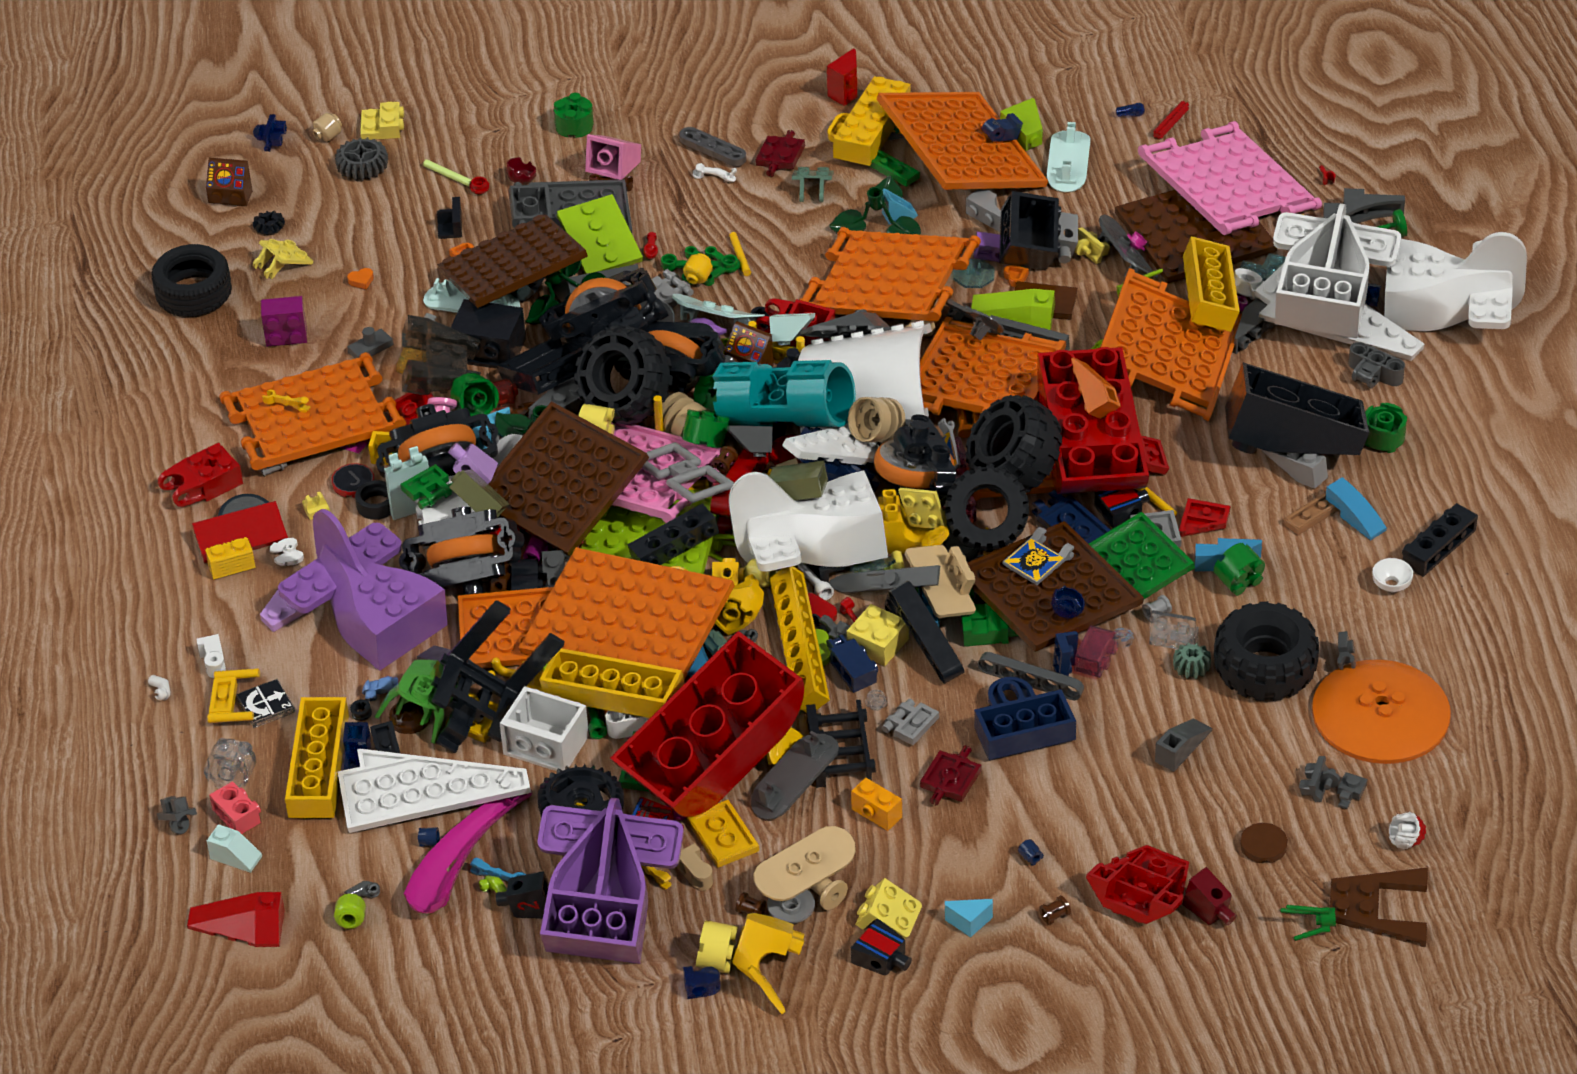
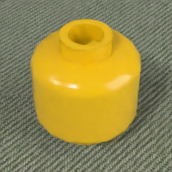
M702 253L694 254L687 260L683 273L689 283L702 284L707 281L712 272L713 265L708 256Z

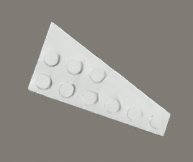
M848 424L842 427H833L786 438L782 444L783 447L799 459L817 460L818 457H821L828 462L840 459L841 463L866 465L867 462L874 464L875 453L879 447L877 442L857 440L851 434Z

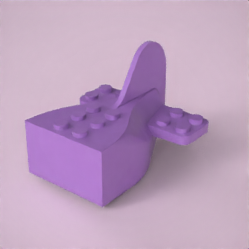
M326 509L317 511L313 516L317 559L278 585L279 596L299 613H308L330 600L336 625L343 639L379 671L448 625L445 589L414 572L383 566L385 562L401 552L402 543L400 538L383 524L377 522L366 526L348 538L339 520Z
M611 798L608 807L602 811L555 805L546 807L542 813L538 834L539 849L548 854L564 855L551 876L540 931L546 952L640 964L648 909V891L641 865L665 869L675 868L680 860L684 836L682 824L673 820L623 814L618 798Z

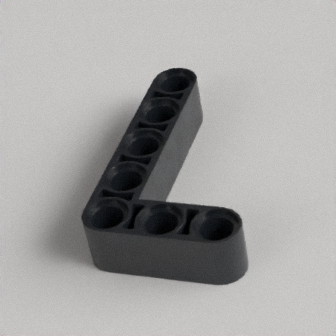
M906 581L888 591L884 604L885 610L902 617L939 679L945 684L963 674L964 668L912 583Z

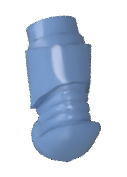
M386 676L375 681H369L368 679L362 689L365 699L367 701H375L377 694L388 693L398 685V678Z

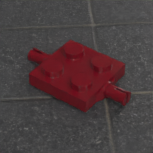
M788 130L785 137L767 136L755 159L756 166L768 167L766 174L769 177H773L778 169H794L806 146L805 139L793 138L795 136L793 130L791 132Z
M964 745L959 754H950L939 750L920 780V788L934 792L930 798L931 804L934 805L935 803V806H937L944 796L960 802L964 800L982 771L981 764L970 761L967 758L972 752L971 747Z

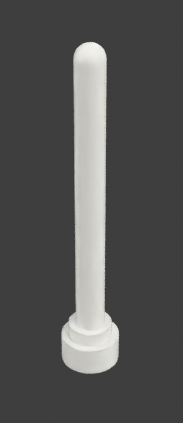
M806 563L797 565L813 584L816 595L824 600H828L833 596L834 589L828 582L821 581Z

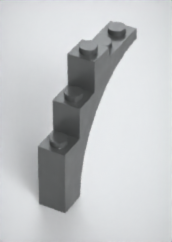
M1344 188L1343 203L1341 204H1346V215L1350 216L1353 223L1358 224L1375 218L1390 217L1398 209H1401L1404 214L1405 195L1364 194V189ZM1324 203L1323 218H1329L1334 213L1337 214L1340 203Z

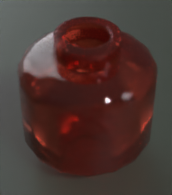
M508 379L492 382L499 393L497 409L515 403L516 396L518 395L516 384H512Z

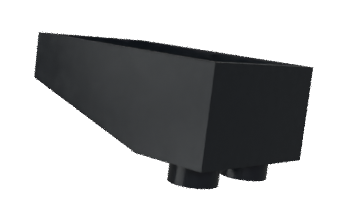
M1244 362L1241 364L1225 405L1228 439L1233 440L1231 444L1234 448L1248 454L1256 453L1257 448L1268 452L1360 455L1369 434L1362 400Z

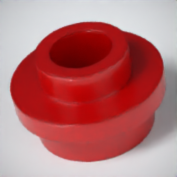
M478 176L471 180L470 190L475 194H483L490 188L489 182L484 177Z

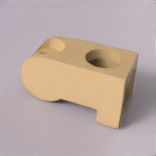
M694 843L681 850L680 860L676 868L697 890L705 891L711 888L713 885L712 867L701 860L700 848Z

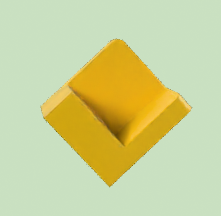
M372 432L369 442L371 464H376L379 458L378 446L391 441L389 432ZM383 457L384 465H388L385 457Z

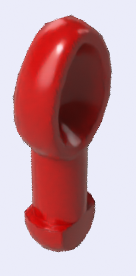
M655 232L647 234V244L643 248V254L649 260L654 259L658 254V247L655 245L657 240Z

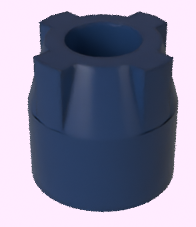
M438 827L419 828V846H435L440 841Z
M1032 839L1025 840L1018 847L1019 854L1032 866L1036 865L1044 857Z

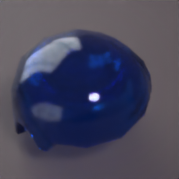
M1063 586L1060 589H1055L1051 606L1054 612L1061 618L1072 619L1084 611L1085 601L1082 594L1077 590Z

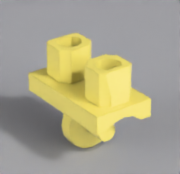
M1083 227L1078 228V243L1074 250L1075 253L1079 256L1086 255L1095 264L1101 263L1102 256L1108 255L1110 245L1107 242H1100L1097 234L1093 231L1088 232Z

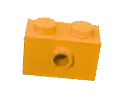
M865 777L851 791L852 810L883 829L889 831L902 818V798Z

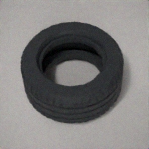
M188 244L173 248L159 257L151 272L156 301L165 311L175 316L199 317L212 313L227 301L232 290L227 260L219 251L206 245ZM186 278H207L199 283L189 285L177 284V282Z

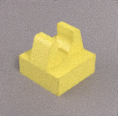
M317 492L318 496L312 498L307 495L305 500H302L303 508L309 520H312L314 514L321 509L330 511L321 492Z

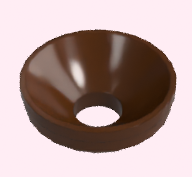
M411 701L405 703L403 707L407 705L414 706L415 708L412 711L406 712L401 709L400 714L397 715L396 703L389 712V721H392L394 730L402 734L420 732L430 722L429 719L428 723L423 724V726L420 725L424 715L423 707Z

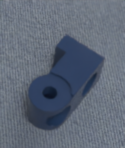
M1014 113L1007 114L1006 119H988L983 124L982 131L994 142L1016 140L1019 137L1023 122Z

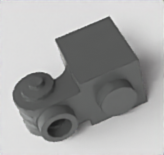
M562 550L542 552L544 580H547L544 588L554 587L565 567V555Z

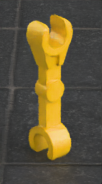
M268 390V396H262L265 404L276 402L285 406L290 405L303 413H306L311 408L305 405L309 399L304 396L290 398L289 396L276 395L274 390Z
M641 865V868L648 875L653 876L663 890L672 886L671 882H669L671 876L667 872Z

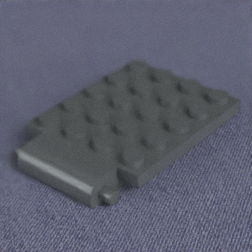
M625 179L530 182L529 185H522L520 182H516L514 186H510L508 189L512 226L514 228L518 224L532 221L537 215L545 214L562 228L556 216L557 211L613 194L632 233Z

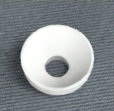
M1386 558L1374 565L1372 571L1373 581L1379 588L1395 593L1406 589L1411 584L1413 570L1408 563L1401 559ZM1388 580H1394V581H1396L1398 584H1397V585H1388V584H1386V581H1388Z

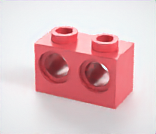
M233 781L209 794L212 810L229 828L243 834L261 823L259 805L256 801H251L246 791L242 787L239 788Z

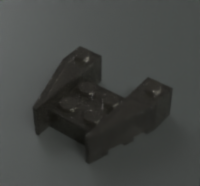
M408 315L402 330V347L422 350V362L408 359L402 375V392L429 395L430 392L439 391L440 394H444L451 390L455 378L467 373L481 375V372L467 370V358L474 359L480 340L429 318Z

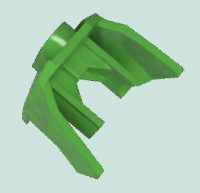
M414 660L398 685L388 692L374 717L378 719L389 702L394 700L396 696L401 695L395 708L397 715L400 714L403 705L411 701L423 707L424 715L420 722V725L423 726V724L428 723L434 711L435 723L431 743L435 744L442 728L444 709L432 702L436 687L431 684L435 676L440 678L444 666L438 660Z

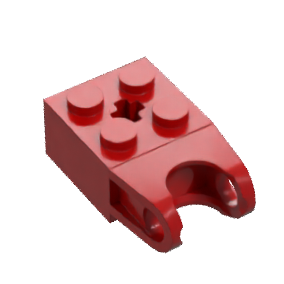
M772 298L765 304V311L770 316L776 314L815 313V318L806 328L835 319L834 309L798 299L793 302ZM770 305L777 306L779 311L771 309ZM769 316L757 318L755 321L757 329L770 333ZM760 323L768 325L769 329L762 328ZM802 336L805 339V346L811 344V340L819 339L818 337ZM796 339L790 341L788 345L796 347Z
M219 442L181 460L162 472L158 478V485L161 489H177L173 493L172 498L173 503L178 507H184L201 500L207 502L243 484L240 465ZM172 476L171 481H169L166 484H163L164 480L167 477ZM187 493L186 497L183 500L178 501V498L182 494Z

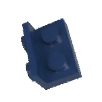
M1077 631L1055 634L1053 668L1056 673L1066 676L1072 674V666L1076 664Z

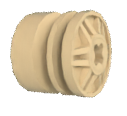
M673 393L662 403L664 432L683 437L687 410H696L700 414L702 410H710L696 403L684 393Z
M861 397L852 404L848 414L850 432L857 440L862 442H886L892 440L896 430L905 426L906 423L902 405L892 398Z

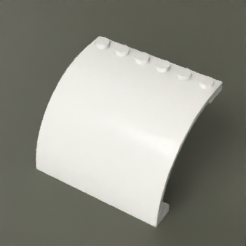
M916 321L911 323L912 326L905 328L903 324L891 326V330L884 331L883 328L872 329L870 334H863V331L851 333V337L844 338L843 335L832 336L830 341H823V338L811 340V344L802 349L798 361L831 360L832 362L844 363L850 369L854 379L856 400L861 397L892 398L902 405L905 419H911L916 414L929 416L928 408H924L922 398L920 347L923 334L932 331L930 323L924 324V321ZM818 427V428H821L822 430H825V429H829V428H833V427Z

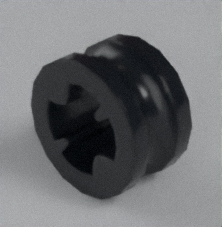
M360 699L351 704L350 710L355 720L365 721L371 717L372 709L367 700Z

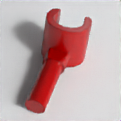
M1320 165L1319 169L1323 174V184L1327 185L1328 179L1335 183V173L1333 171H1326L1324 166Z
M846 597L840 602V612L844 615L847 614L855 622L858 619L852 610L855 604L851 598Z

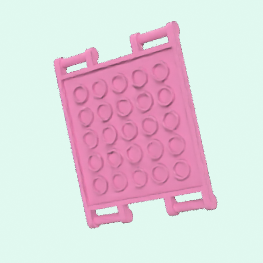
M1236 121L1214 129H1203L1201 137L1204 141L1179 147L1176 140L1171 137L1167 138L1164 142L1148 146L1144 144L1138 147L1140 157L1223 235L1245 227H1256L1259 225L1258 217L1278 211L1296 214L1310 209L1318 210L1322 207L1321 199L1318 197L1314 198L1239 129ZM1167 149L1166 151H1162V152H1158V153L1152 154L1153 152H1157V151H1161V150Z
M611 423L615 425L614 436L644 452L674 442L678 443L700 458L701 464L697 466L698 468L706 465L712 467V460L720 455L721 447L714 448L708 447L706 444L690 443L684 441L680 436L632 423L628 425ZM671 452L651 459L648 462L662 470L668 468L669 465L686 459L676 452ZM641 468L612 505L648 514L652 517L662 518L667 523L676 518L679 512L692 503L667 486L666 481L672 478V475L663 479H657ZM704 475L705 477H707L709 481L716 482V480L710 477L709 475ZM701 477L681 483V485L689 489ZM676 500H680L671 509H667Z

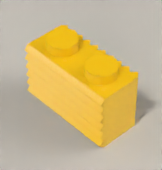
M246 537L244 539H236L231 541V543L215 545L205 550L213 580L256 568L253 550Z

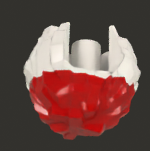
M1405 812L1397 814L1392 818L1389 826L1391 843L1401 849H1408L1421 844L1422 840L1425 839L1426 825L1414 813Z

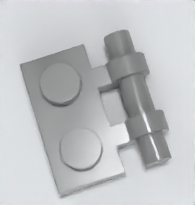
M668 269L663 272L665 279H661L659 276L652 278L657 288L654 294L671 308L678 305L672 298L673 294H686L690 297L694 293V290L690 288V284L680 280L679 275Z
M908 699L897 707V711L893 715H889L885 719L881 729L885 733L894 729L895 737L914 745L939 719V711L921 702L916 707H913L915 702L912 699Z

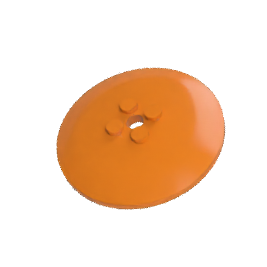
M1390 660L1357 661L1355 668H1352L1350 663L1344 665L1343 670L1339 668L1334 670L1319 684L1312 703V715L1315 726L1331 746L1352 758L1379 764L1407 762L1429 753L1444 739L1451 717L1447 696L1430 676L1412 666ZM1378 702H1385V703H1387V704L1379 705V704H1377V703H1378Z

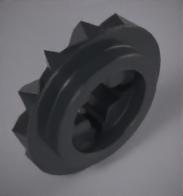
M275 210L259 213L258 216L254 217L253 228L261 234L276 233L285 225L282 214L276 213Z

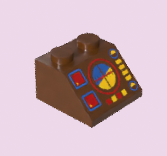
M209 157L206 181L208 203L247 206L253 192L248 161Z
M736 321L724 350V355L731 356L736 362H757L758 364H768L773 367L772 334Z

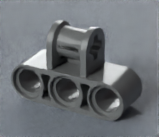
M1362 342L1351 344L1348 364L1350 368L1354 369L1352 373L1353 381L1363 382L1369 388H1373L1379 381L1390 386H1400L1403 383L1405 363L1401 359Z

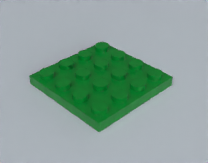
M1143 512L1138 513L1089 543L1144 599L1195 569V563Z

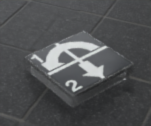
M278 678L236 694V699L244 712H254V720H249L253 728L295 713V707Z

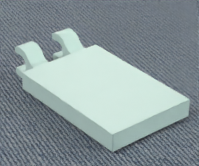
M418 446L409 448L411 460L402 462L401 459H398L397 453L388 456L390 467L384 468L390 513L393 520L416 513L415 507L418 504H415V501L401 490L400 484L429 468L428 460L425 455L422 456L419 453Z

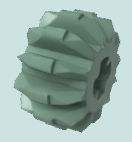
M1189 642L1186 646L1180 645L1173 654L1174 670H1177L1178 675H1185L1186 679L1190 676L1197 679L1198 675L1204 677L1211 667L1210 652L1207 651L1206 646L1199 647L1198 642L1195 645H1191Z

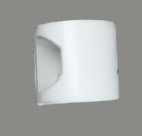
M219 635L197 638L200 658H204L207 675L214 678V671H226Z

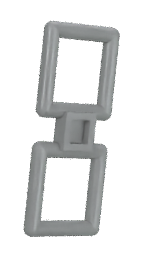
M676 442L646 452L649 459L642 468L657 479H663L672 475L673 477L666 481L667 486L691 503L731 490L734 484L733 481L710 465L698 468L697 466L701 464L700 458ZM671 452H676L686 459L669 465L668 468L662 470L648 462L651 459ZM704 475H709L720 483L694 494L681 485V483Z

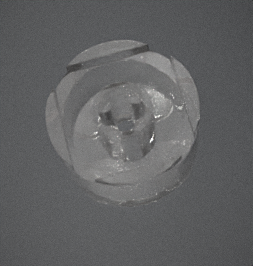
M218 739L204 765V775L207 780L211 779L216 783L215 787L218 789L232 781L239 788L245 787L256 765V756L252 751V745L246 741L241 742L235 739Z

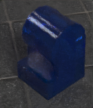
M693 966L683 967L687 999L712 996L719 992L720 974L716 968L704 967L699 971H693Z

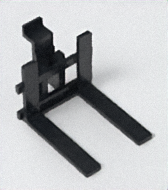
M498 600L494 601L448 654L444 653L440 662L445 664L440 678L435 676L431 684L436 687L432 702L443 709L447 705L452 708L447 725L439 733L436 741L437 744L452 753H456L458 747L467 738L473 721L479 724L484 716L492 721L488 736L501 742L500 722L524 686H527L565 643L564 640L549 633L506 681L499 679L468 659L511 611V608ZM472 681L482 686L477 692L475 699L468 695ZM492 693L500 697L496 712L488 707Z

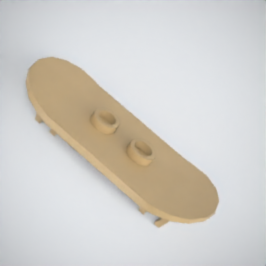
M826 826L760 863L753 874L754 883L764 896L772 900H790L847 867L853 860L856 852L855 842L851 834L845 829L836 826Z

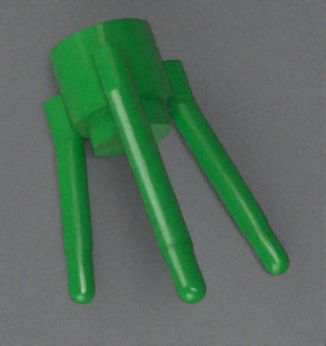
M1287 905L1286 908L1280 909L1282 913L1316 915V925H1321L1320 928L1294 936L1295 941L1316 934L1330 932V927H1336L1335 907L1318 908Z

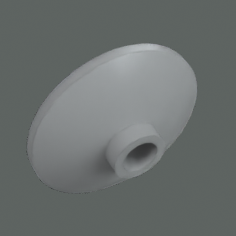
M806 890L786 901L768 898L767 908L772 917L789 923H798L806 920L813 913L815 900L811 892Z

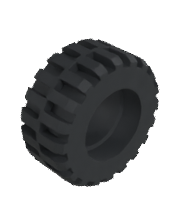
M979 466L971 471L967 470L962 473L963 475L953 482L952 487L949 488L945 501V515L953 535L962 544L977 551L991 552L1003 548L1010 543L1012 544L1022 534L1029 515V501L1023 485L1019 483L1013 474H1009L1002 468H994V466ZM980 489H994L1000 492L1006 499L1008 505L1007 516L1003 523L996 528H978L971 523L967 516L966 505L968 499L974 492Z

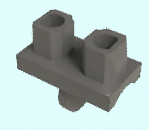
M1319 756L1316 763L1306 764L1305 775L1307 779L1311 780H1301L1299 784L1301 794L1312 795L1315 802H1322L1325 790L1337 787L1340 782V776L1336 773V770L1333 768L1329 769L1326 766L1325 756Z
M170 796L161 799L163 811L157 813L158 820L170 821L169 827L173 833H185L190 825L186 815H197L196 808L188 807L185 796L177 798L176 796Z

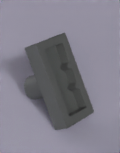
M366 327L362 330L363 338L347 346L348 353L356 359L365 352L369 353L372 357L394 344L393 339L384 330L379 329L375 331L372 327Z

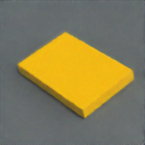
M729 800L716 804L702 814L687 817L688 824L717 868L760 851L759 844Z

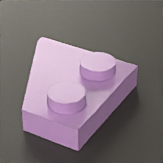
M277 590L260 613V618L267 627L275 632L304 614L299 613L279 596V590Z

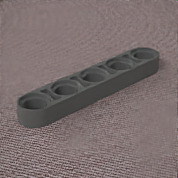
M992 652L983 653L978 661L979 669L986 674L998 678L1018 677L1027 681L1032 688L1047 693L1062 689L1065 698L1069 700H1078L1084 691V685L1078 679ZM985 660H986V661H989V662L992 663L994 666H991V665L987 664V663L985 662ZM1005 667L1011 668L1014 672L1007 670ZM1026 673L1031 674L1035 679L1029 677ZM1047 680L1053 681L1056 685L1050 684ZM1069 687H1073L1077 692L1072 691Z

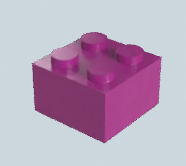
M302 296L261 300V317L266 347L307 343V324Z

